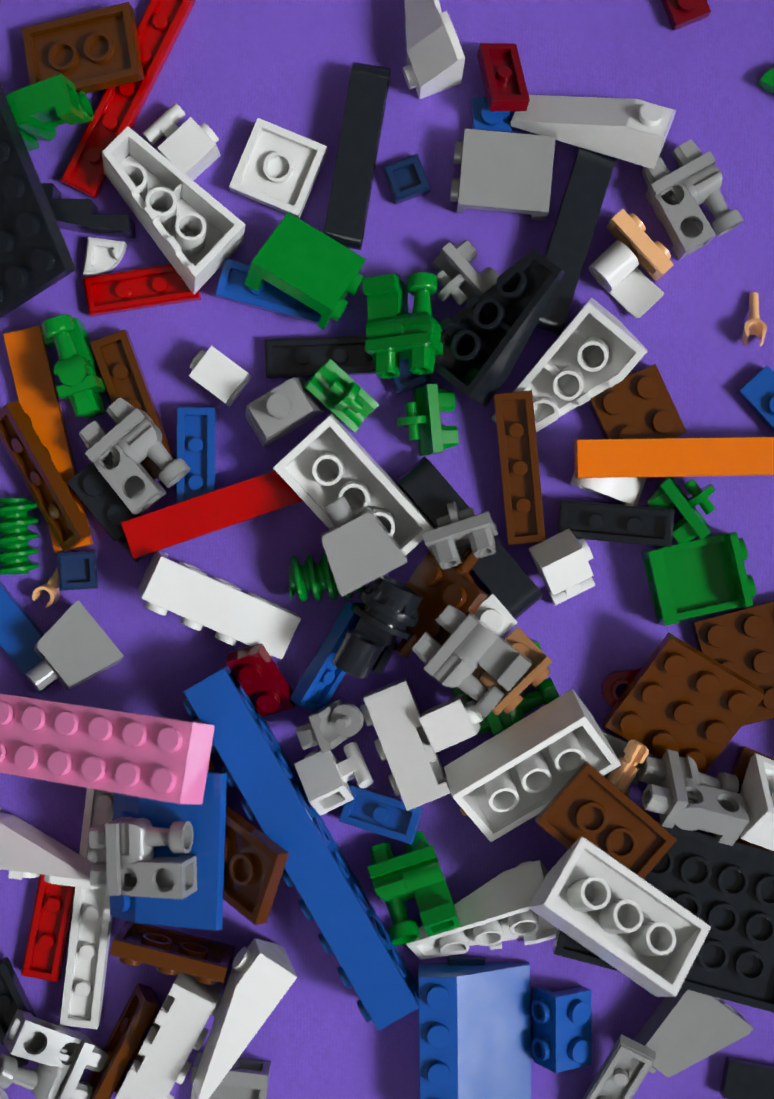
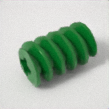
M0 498V575L28 574L29 571L39 568L38 562L28 559V556L39 552V548L28 544V541L39 537V533L28 530V526L38 522V518L27 514V511L38 507L36 502L24 498Z
M322 553L319 564H315L311 554H307L304 565H300L296 555L291 556L289 563L291 602L295 591H297L301 602L307 601L311 590L316 601L322 600L325 590L328 591L331 600H337L339 591L326 553ZM366 584L358 588L359 593H361L362 589L366 588ZM354 591L345 595L346 599H352Z

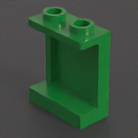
M288 212L252 260L244 284L258 292L263 283L267 281L320 313L321 318L317 326L324 330L331 318L338 321L348 305V301L345 300L347 294L355 296L361 287L365 276L360 274L366 259Z
M737 532L722 533L705 537L702 540H691L681 545L678 543L671 547H661L641 552L658 625L668 626L680 623V620L738 607L746 608L753 606L752 597L756 596L755 583L752 576L746 574L744 560L748 558L747 548L743 538H738Z

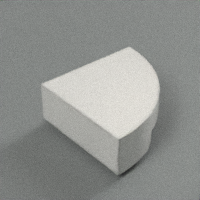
M88 237L83 275L86 277L98 276L114 269L122 260L127 244L123 241Z

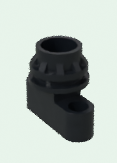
M385 575L375 579L372 585L362 589L359 598L363 603H353L352 611L361 618L355 629L347 631L332 660V663L337 668L357 678L368 677L371 670L377 674L383 673L398 645L397 636L410 640L414 633L408 626L416 627L419 622L418 607L423 596L405 584Z

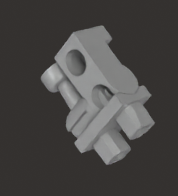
M692 139L678 146L672 152L674 159L680 167L679 169L670 173L660 157L655 169L643 167L641 171L648 186L644 196L648 203L652 205L657 218L669 235L674 245L672 249L678 260L706 246L715 235L719 237L744 221L738 209L730 211L719 189L722 185L723 176L714 164L716 160L711 151L702 154ZM702 203H705L716 218L711 226L699 207Z
M120 397L106 410L117 423L111 431L107 433L97 421H93L82 429L79 435L88 448L85 452L86 456L95 464L132 514L142 515L167 492L151 477L140 462L148 456L161 469L159 479L167 488L180 481L191 468L182 458L173 460L162 444L160 429L149 415Z
M449 604L435 621L446 629L451 636L441 645L425 632L412 649L426 664L423 668L426 672L434 676L442 685L458 687L475 699L477 702L474 705V709L485 718L500 702L504 693L494 685L486 689L472 673L478 666L482 667L509 692L532 665V661L481 622L471 612L467 616L461 610Z
M669 749L666 750L662 759L647 756L643 764L640 763L638 766V781L649 783L643 792V810L659 813L661 826L672 829L676 824L683 830L692 831L699 829L715 833L718 843L733 846L750 820L744 796L738 793L739 780L736 775L721 772L715 778L698 772L697 764L689 756L686 758L679 757L677 751Z
M120 817L106 824L90 828L89 845L91 849H106V862H96L91 866L90 885L107 889V896L124 895L182 900L197 891L196 855L154 857V846L169 845L173 853H189L193 844V827L191 822L174 821L170 828L152 827V823L146 818Z
M17 1009L3 1043L11 1055L35 1061L38 1064L35 1070L18 1067L16 1058L1 1054L0 1088L6 1089L13 1083L32 1091L36 1099H90L93 1087L89 1082L82 1081L80 1078L85 1068L100 1072L104 1067L108 1054L102 1047L93 1043L86 1033L33 1017L29 1012Z

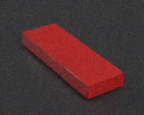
M172 264L83 278L88 313L91 317L201 300L200 289L193 294Z
M40 874L21 975L58 982L61 978L72 921L75 887L47 883L44 881L45 875Z

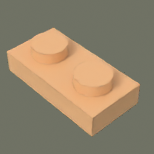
M622 209L606 226L617 240L624 243L634 253L641 267L655 282L674 265L670 260L671 254L668 249L659 241L653 242L644 232L646 230L645 225L635 214H628Z

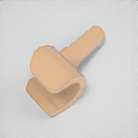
M752 292L749 294L748 321L744 325L741 342L744 346H747L749 335H756L760 339L759 346H762L767 325L764 321L760 320L759 294Z
M58 567L49 581L36 588L32 594L33 601H36L42 595L43 590L47 591L50 594V601L47 603L46 608L55 604L60 598Z

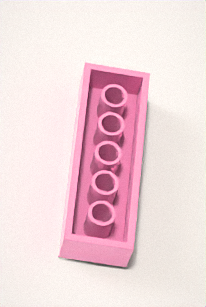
M0 693V773L176 804H202L215 725Z

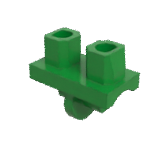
M327 358L303 386L353 433L359 429L365 418L379 405L331 358Z
M426 384L422 388L414 389V402L405 403L406 417L397 418L396 427H407L409 441L418 440L419 456L444 452V449L457 446L459 444L458 429L456 426L441 427L440 413L454 411L456 406L454 391L438 389L437 384Z
M673 477L664 478L660 483L661 487L648 499V504L657 507L673 508L676 506L684 517L673 524V536L680 545L697 536L702 540L711 533V527L695 506L699 504L706 515L711 513L715 507L708 497L715 491V488L712 484H709L701 489L692 478L684 484L692 495L688 498Z

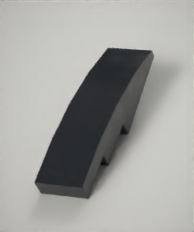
M41 183L59 228L96 236L135 238V223L129 215L98 214V207L91 199H61L62 193L53 183Z

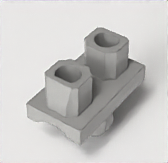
M464 240L455 246L449 242L441 249V253L431 264L439 272L437 281L444 287L437 295L442 302L452 296L459 305H462L473 296H480L496 284V280L499 277V274L493 268L487 267L478 274L470 265L478 255L476 249L468 240Z
M455 501L447 503L449 515L436 519L439 528L422 533L426 546L432 555L435 556L442 569L458 566L461 560L457 548L470 543L476 558H483L496 552L494 536L498 535L489 511L479 515H475L473 507L459 511Z
M341 699L330 702L310 715L308 723L296 728V733L303 750L317 745L320 746L322 753L334 749L348 737H352L361 730L364 722L363 714L353 704H342Z

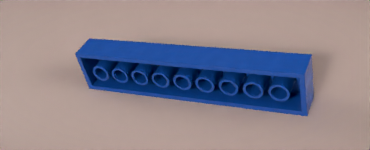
M228 665L183 691L187 697L183 700V703L193 720L199 718L202 724L215 725L211 752L213 754L219 753L225 763L222 767V772L227 773L228 783L231 787L237 785L244 796L241 804L245 813L251 821L257 819L264 831L263 833L289 852L282 877L289 888L295 886L302 897L299 900V905L303 914L309 922L315 920L321 930V933L318 934L320 943L328 955L334 953L341 965L337 968L339 976L346 988L353 987L360 1000L357 1001V1006L365 1021L368 1023L372 1020L377 1030L380 1031L418 1009L419 997L416 980L397 947L391 945L385 926L324 820L310 804L301 780L266 719L260 716Z

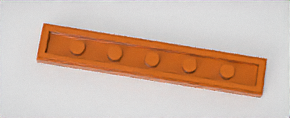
M39 325L5 333L3 336L19 403L24 412L30 417L32 426L42 444L48 449L51 460L61 478L67 482L77 474L56 389L57 386L48 348L41 333L43 328ZM69 488L70 494L79 510L87 518L85 506ZM49 527L54 553L63 552ZM92 535L71 549L93 545Z
M774 437L574 440L575 478L774 475Z

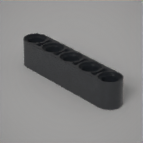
M353 62L324 234L347 248L361 250L391 68Z
M583 148L578 150L544 256L565 271L535 326L537 328L556 334H561L613 172L616 161L614 158Z
M425 456L396 480L398 485L435 528H439L436 521L437 518L449 515L447 503L455 501L459 511L470 508ZM495 538V554L479 558L471 571L488 591L496 596L516 620L541 599L543 594ZM471 543L457 548L460 558L468 549V546H471Z

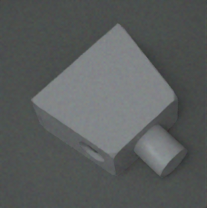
M293 377L246 406L244 416L264 448L324 412L318 400L303 387L307 383L305 379Z
M345 496L324 506L334 526L321 534V541L341 597L408 562L405 552L370 508L354 515Z
M78 600L36 643L34 651L42 661L28 671L26 676L39 692L56 679L68 691L121 662L124 655Z

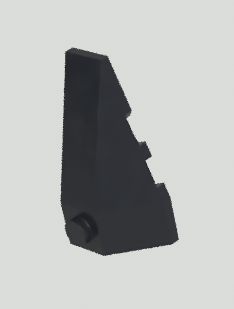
M533 249L497 278L496 284L480 296L475 295L466 302L467 306L452 318L446 317L439 323L442 329L440 341L443 343V355H435L434 370L466 396L487 406L494 397V394L497 393L509 377L565 271Z

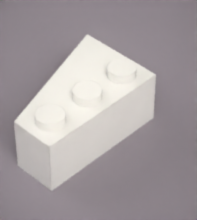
M406 677L364 694L365 704L360 706L367 726L374 725L379 738L374 740L377 752L382 762L388 761L392 774L388 775L396 797L401 795L406 810H411L450 794L447 778L437 753L434 752L418 719L421 714Z

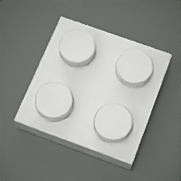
M257 118L229 189L234 193L285 214L289 212L300 219L327 154V146Z

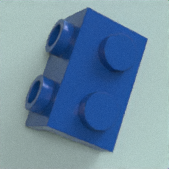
M579 986L552 992L542 987L533 988V1003L531 1006L533 1016V1041L531 1044L533 1061L554 1073L591 1065V989Z

